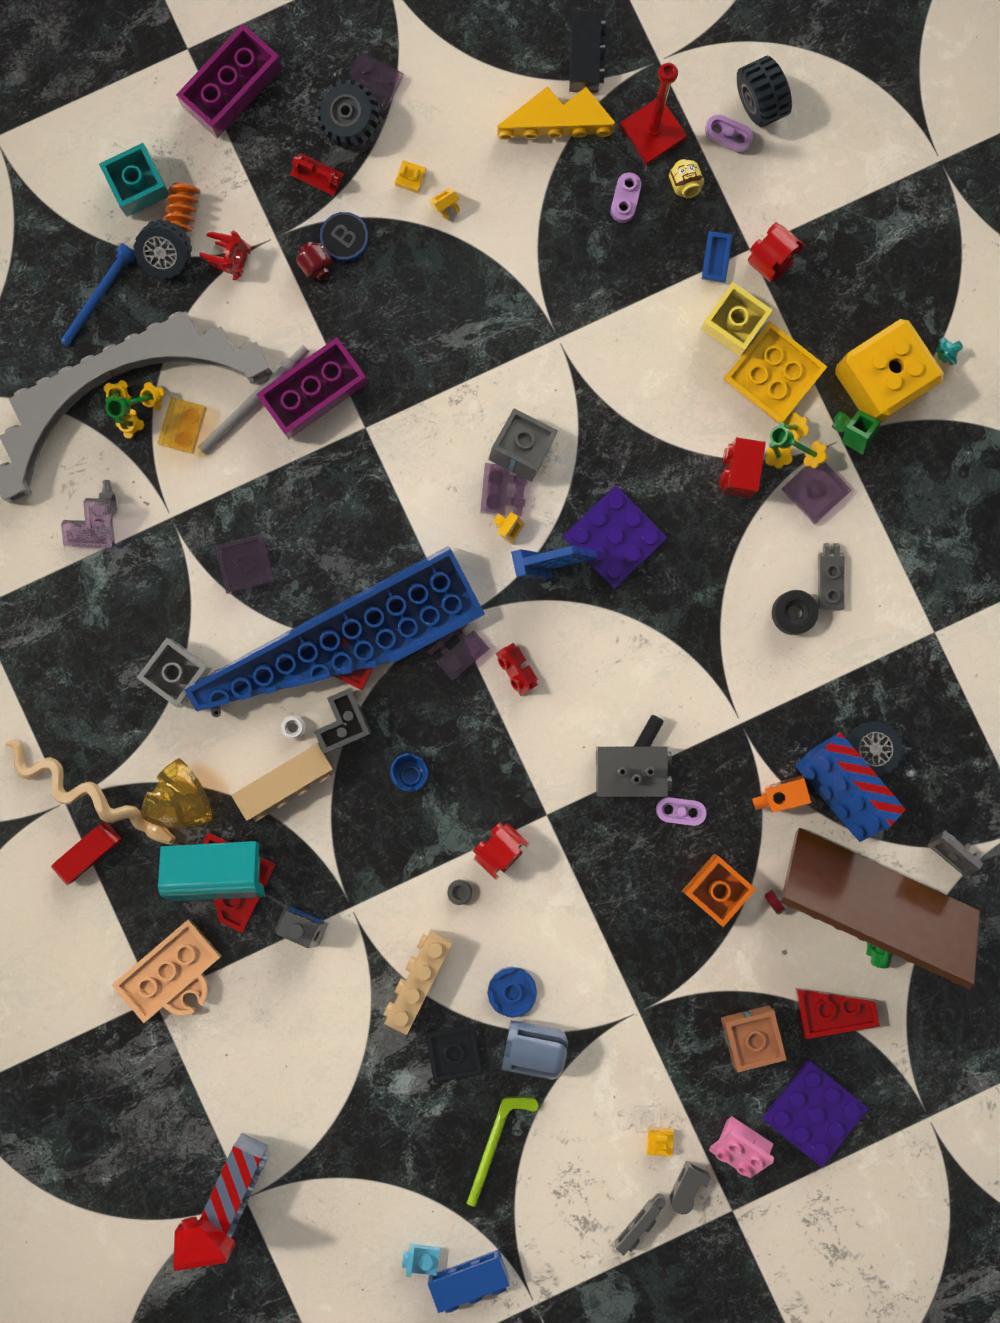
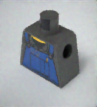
M286 904L275 928L277 935L310 949L319 946L329 923Z

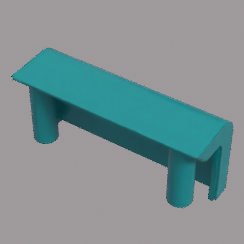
M250 841L161 846L158 879L160 896L171 902L266 897L263 885L259 883V843Z

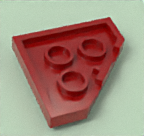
M209 832L203 844L231 842ZM260 857L259 883L265 889L276 864ZM260 897L214 899L220 923L243 933Z

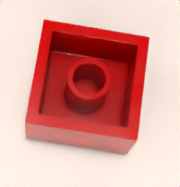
M736 437L731 444H728V447L724 449L722 460L723 463H726V468H724V472H721L719 478V487H722L721 494L750 499L758 492L766 442Z

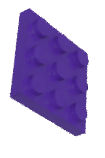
M616 485L563 535V538L571 546L597 551L598 558L587 560L586 562L613 590L667 539Z
M808 1059L767 1110L762 1119L819 1166L823 1167L869 1108Z

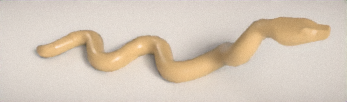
M17 740L6 742L5 745L12 747L14 750L15 769L17 774L23 779L30 780L47 770L51 771L52 795L59 803L72 804L88 794L100 819L106 823H115L129 818L134 828L145 832L149 838L169 845L175 842V836L164 825L155 820H145L141 811L135 806L124 805L115 809L110 808L103 791L93 782L81 783L71 791L66 792L63 787V767L58 760L48 757L40 760L32 767H27L22 744Z

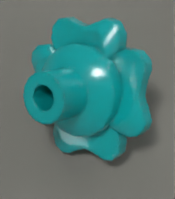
M941 338L939 340L940 346L936 349L938 358L943 363L957 364V355L964 348L961 341L952 343L946 338Z

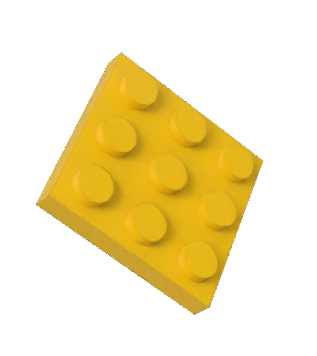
M770 321L723 380L779 424L787 418L827 366Z

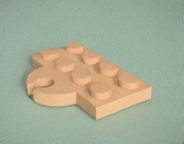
M188 919L112 984V986L143 1023L162 1007L176 1015H189L196 1010L194 1006H190L185 1002L186 993H194L201 1006L205 1003L209 988L208 981L203 972L221 957V954L193 921Z

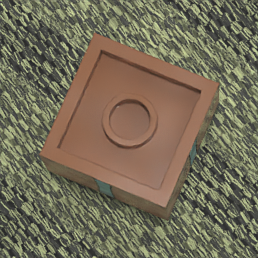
M769 1005L721 1017L732 1064L737 1072L786 1060L775 1012Z

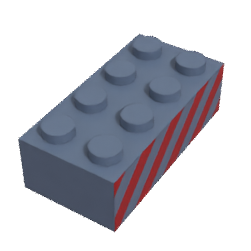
M243 1133L240 1134L231 1149L200 1220H208L232 1238L239 1219L248 1203L247 1200L259 1179L255 1175H260L269 1157L265 1153L268 1148L267 1144Z

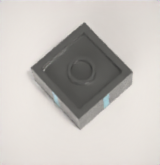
M513 408L491 448L488 460L532 482L549 452L558 430Z

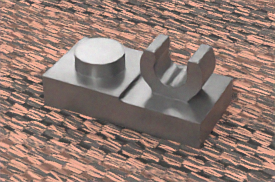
M946 830L931 838L927 845L964 877L980 870L983 865L979 860L981 856L979 851L975 854L968 851L971 846L969 843L962 845Z

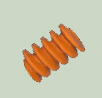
M173 183L168 189L171 195L167 197L169 205L165 207L167 214L164 215L163 220H169L173 224L176 223L185 232H193L194 228L187 224L195 222L196 219L190 216L189 213L197 212V209L192 207L191 204L199 203V200L193 197V194H200L201 191L186 183Z

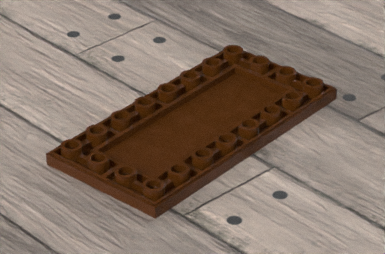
M798 828L794 837L781 903L803 912L813 919L829 924L837 930L853 935L861 941L877 946L885 952H890L903 958L909 963L927 969L931 973L940 975L955 984L968 989L974 985L980 910Z

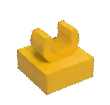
M403 160L395 186L419 194L426 168Z
M447 188L429 200L432 208L440 212L441 216L446 220L449 219L446 213L448 207L452 206L456 213L460 212L459 206L455 203L460 199L451 188Z
M512 512L509 513L507 518L497 514L493 521L500 528L497 533L510 544L514 542L525 525L519 516Z
M648 1127L647 1155L672 1157L674 1130Z

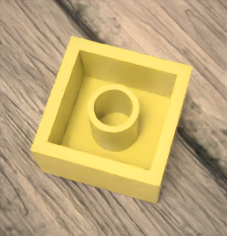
M732 282L704 321L701 330L741 357L773 310Z

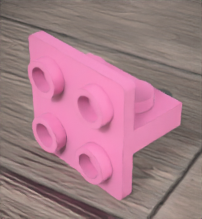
M732 1116L727 1119L719 1140L711 1145L709 1149L711 1153L716 1155L718 1160L728 1163L737 1169L738 1173L749 1178L771 1165L774 1161V1157L770 1155L773 1143Z

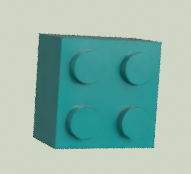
M144 143L99 163L117 203L126 217L170 195Z

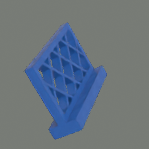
M569 546L545 553L522 549L511 551L516 577L540 580L553 578L552 569L598 558L596 550Z

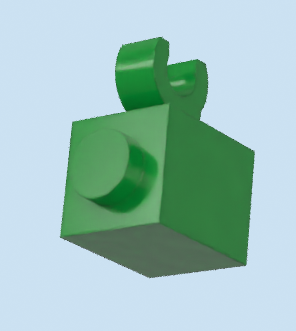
M861 410L852 419L846 414L838 412L834 417L835 422L832 428L839 432H845L842 443L863 455L875 440L881 421Z

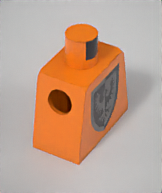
M803 775L765 786V793L752 796L755 810L770 807L772 813L811 803ZM775 793H783L785 795L783 800L777 801L774 799Z

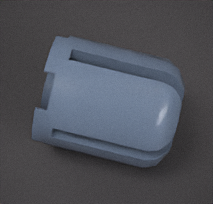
M511 1020L502 1070L550 1080L557 1079L565 1066L568 1048L566 1034L560 1029Z

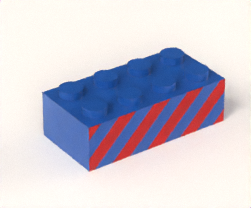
M841 732L812 748L795 765L859 842L891 827L906 810Z

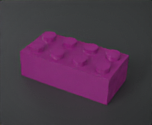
M242 24L184 85L176 96L181 106L218 138L283 69L280 57L248 27Z
M336 337L256 395L289 440L368 384V381L341 341Z

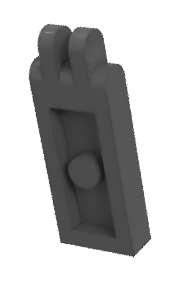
M824 543L823 553H818V609H844L845 557L844 553H840L839 543H833V553H830L829 543Z
M657 1193L649 1200L614 1241L616 1250L623 1256L628 1251L632 1252L639 1244L640 1236L644 1232H649L654 1227L656 1217L666 1204L663 1194Z

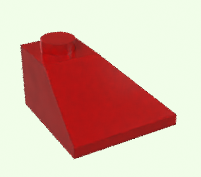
M190 1217L179 1223L174 1234V1271L227 1263L235 1247V1240L206 1219L197 1220V1217Z

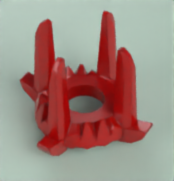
M235 230L231 232V235L208 232L206 234L207 237L219 240L215 242L216 245L225 247L226 250L222 251L225 255L224 257L199 253V255L207 259V262L213 268L232 274L233 280H237L243 274L242 268L246 262L247 255L251 253L250 245L241 239ZM235 251H236V256H235V259H234V261H233V255H234V253H235Z

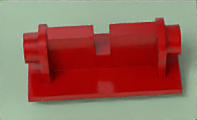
M301 153L299 157L294 156L292 160L294 167L290 176L334 196L344 176L343 173Z
M512 643L496 653L500 667L507 672L510 677L511 686L515 691H518L520 696L538 686V678L530 665L523 669L520 664L527 660L519 646H515Z

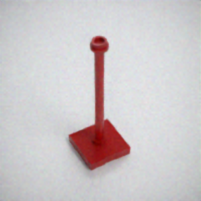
M665 63L659 68L658 78L661 82L657 98L620 122L619 125L646 166L687 139V134L666 105L670 85L678 77V69L672 63Z

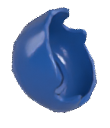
M405 753L394 760L391 765L390 775L392 782L397 788L406 792H414L421 789L428 780V768L422 758L411 753Z

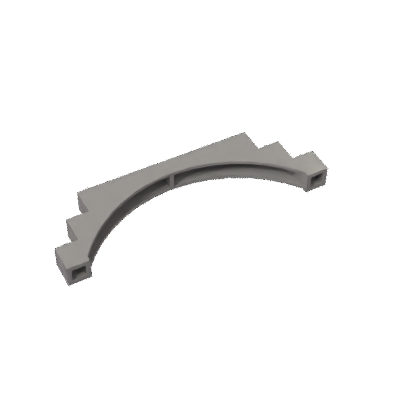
M179 311L171 314L168 317L169 319L162 323L156 322L146 328L147 330L140 334L134 333L124 339L125 341L118 345L112 344L102 350L103 352L96 356H86L81 359V363L73 367H64L58 371L59 374L51 378L45 377L36 382L37 385L29 389L22 388L14 393L15 396L9 398V401L21 425L11 426L5 430L4 434L0 435V439L12 463L5 462L0 464V495L2 499L12 503L32 493L29 486L33 470L41 449L51 431L78 400L108 379L132 369L152 364L193 362L233 371L247 377L252 384L273 373L257 342H246L239 346V350L235 352L221 326L218 328L211 327L204 331V335L200 336L189 314L186 311L183 313Z

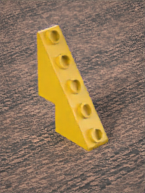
M547 86L497 126V136L502 140H510L514 137L522 136L525 139H535L538 136L560 138L562 135H572L573 137L581 138L587 134L607 137L614 131L615 122L587 87L565 104H562Z

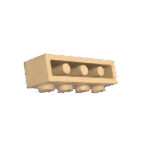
M319 743L231 796L246 821L253 818L257 822L268 815L267 809L272 806L278 809L290 802L287 797L296 793L300 796L310 790L309 784L318 780L320 784L332 776L330 772L335 767L327 754H323Z
M430 930L428 936L422 935L417 945V948L421 950L417 958L411 957L405 969L409 971L406 980L400 979L394 991L398 996L394 1003L389 1001L383 1013L387 1017L384 1024L405 1035L408 1034L453 940L433 930Z

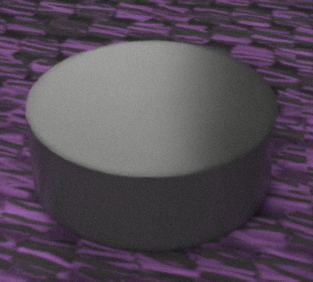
M462 879L453 881L447 890L448 898L456 905L466 904L472 896L470 884Z

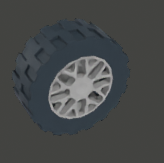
M160 219L155 222H149L137 235L133 246L135 248L134 256L137 258L139 266L141 265L143 270L150 273L151 276H157L160 279L173 278L174 275L180 274L191 258L192 246H190L191 241L189 237H187L186 232L179 225L173 224L169 220L162 221Z
M882 722L862 723L860 726L852 729L853 731L847 736L849 743L877 776H884V774L892 772L891 770L896 768L902 759V739L898 736V732L893 730L888 724H883Z

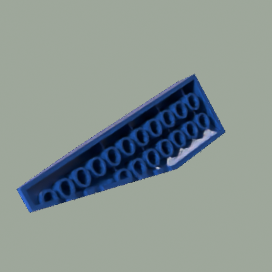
M447 546L274 638L184 690L196 711L225 705L229 702L276 692L284 688H292L328 679L332 676L352 673V671L364 668L368 669L380 664L398 661L485 615L451 548ZM344 636L350 639L347 646H340Z

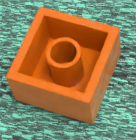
M713 854L682 892L724 927L756 889L723 859Z

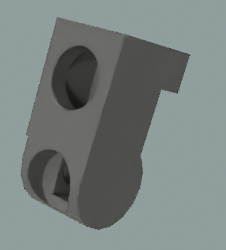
M688 1161L685 1162L670 1194V1202L674 1211L682 1215L691 1212L694 1206L693 1199L700 1185L707 1187L711 1180L709 1172Z

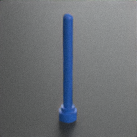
M121 243L116 250L118 253L115 256L117 259L62 337L61 343L64 346H69L124 265H128L130 262L133 263L136 259L134 256L135 251L125 244Z

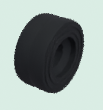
M802 590L785 592L775 600L772 607L773 622L785 634L799 635L805 633L815 625L818 619L819 610L815 599ZM794 605L798 606L802 612L801 617L797 620L790 618L788 614L789 608Z

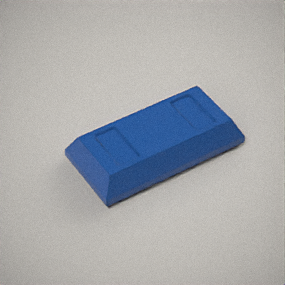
M708 232L701 279L726 283L732 234Z

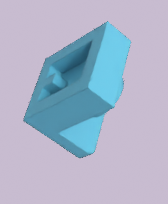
M410 1244L409 1252H404L402 1268H407L406 1277H411V1273L436 1276L440 1247Z

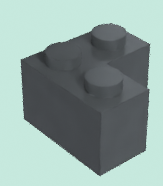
M352 688L327 698L337 721L314 731L323 754L330 753L372 734Z

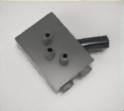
M656 715L650 716L634 746H596L597 797H668V791H672V777L668 776V766H672V752L667 751V746H651L664 723L660 717Z

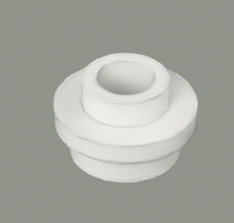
M296 715L286 717L281 723L282 734L290 740L301 738L306 731L304 720ZM292 723L298 725V730L294 733L289 729Z

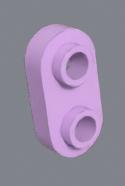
M723 115L710 117L705 127V134L709 140L736 152L747 150L753 139V134L749 127ZM717 127L721 132L715 133L713 128ZM740 137L743 139V142L738 143L735 138Z
M624 173L617 181L611 205V215L614 220L620 223L630 221L635 214L641 189V180L634 173ZM630 181L634 186L629 188L625 183ZM626 205L628 209L626 211L620 210L619 206Z
M665 797L656 806L658 817L669 823L696 826L701 824L706 818L704 805L695 800ZM666 805H671L673 808L670 814L664 812ZM691 808L697 810L695 817H690L688 814Z

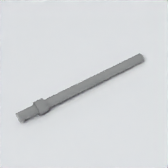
M302 345L290 358L286 357L280 363L282 366L213 431L198 448L205 454L260 401L256 394L294 368L309 353V350Z

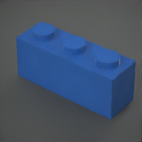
M499 1249L437 1272L436 1276L430 1275L428 1278V1287L438 1313L443 1311L445 1313L453 1312L459 1308V1305L467 1302L469 1304L477 1303L483 1299V1296L491 1293L498 1295L507 1289L506 1287L510 1286L509 1275Z

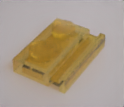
M171 397L157 444L193 455L207 408L203 405Z

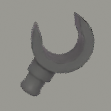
M103 480L102 492L99 493V500L103 499L104 503L103 514L116 513L117 502L112 491L111 481Z

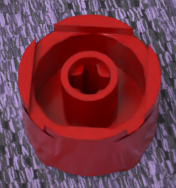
M775 222L768 229V235L763 240L758 239L750 248L752 254L748 258L749 264L770 283H773V279L777 281L794 264V254L800 255L805 246L803 242L778 222Z
M499 822L490 832L492 837L486 843L481 841L473 850L476 854L474 860L495 880L499 878L496 874L501 870L505 873L522 855L523 852L520 848L523 845L528 847L530 844L509 823L503 825Z

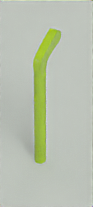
M506 1097L501 1101L493 1129L467 1200L468 1205L473 1207L477 1205L509 1112L512 1109L537 1111L538 1102L535 1097Z

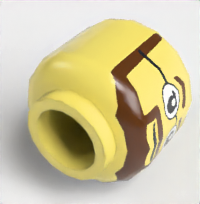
M680 160L675 163L669 173L671 184L678 196L692 198L700 193L704 185V177L698 163L695 161Z

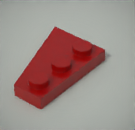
M796 988L802 1028L806 1039L880 1026L874 1000Z

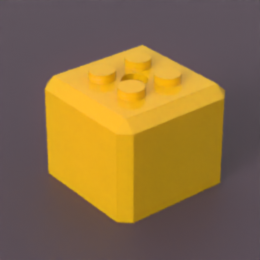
M903 319L896 321L848 352L836 365L835 375L857 408L881 421L880 424L930 392L942 382L944 375L910 321ZM890 361H898L901 364L902 369L900 373H894L890 370Z

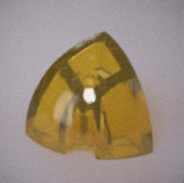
M180 758L174 760L158 774L157 779L159 783L153 792L146 793L142 805L141 818L162 827L187 828L212 820L211 807L200 781L189 766Z

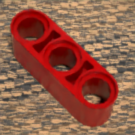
M103 821L51 865V868L68 886L113 849L122 838L110 823Z

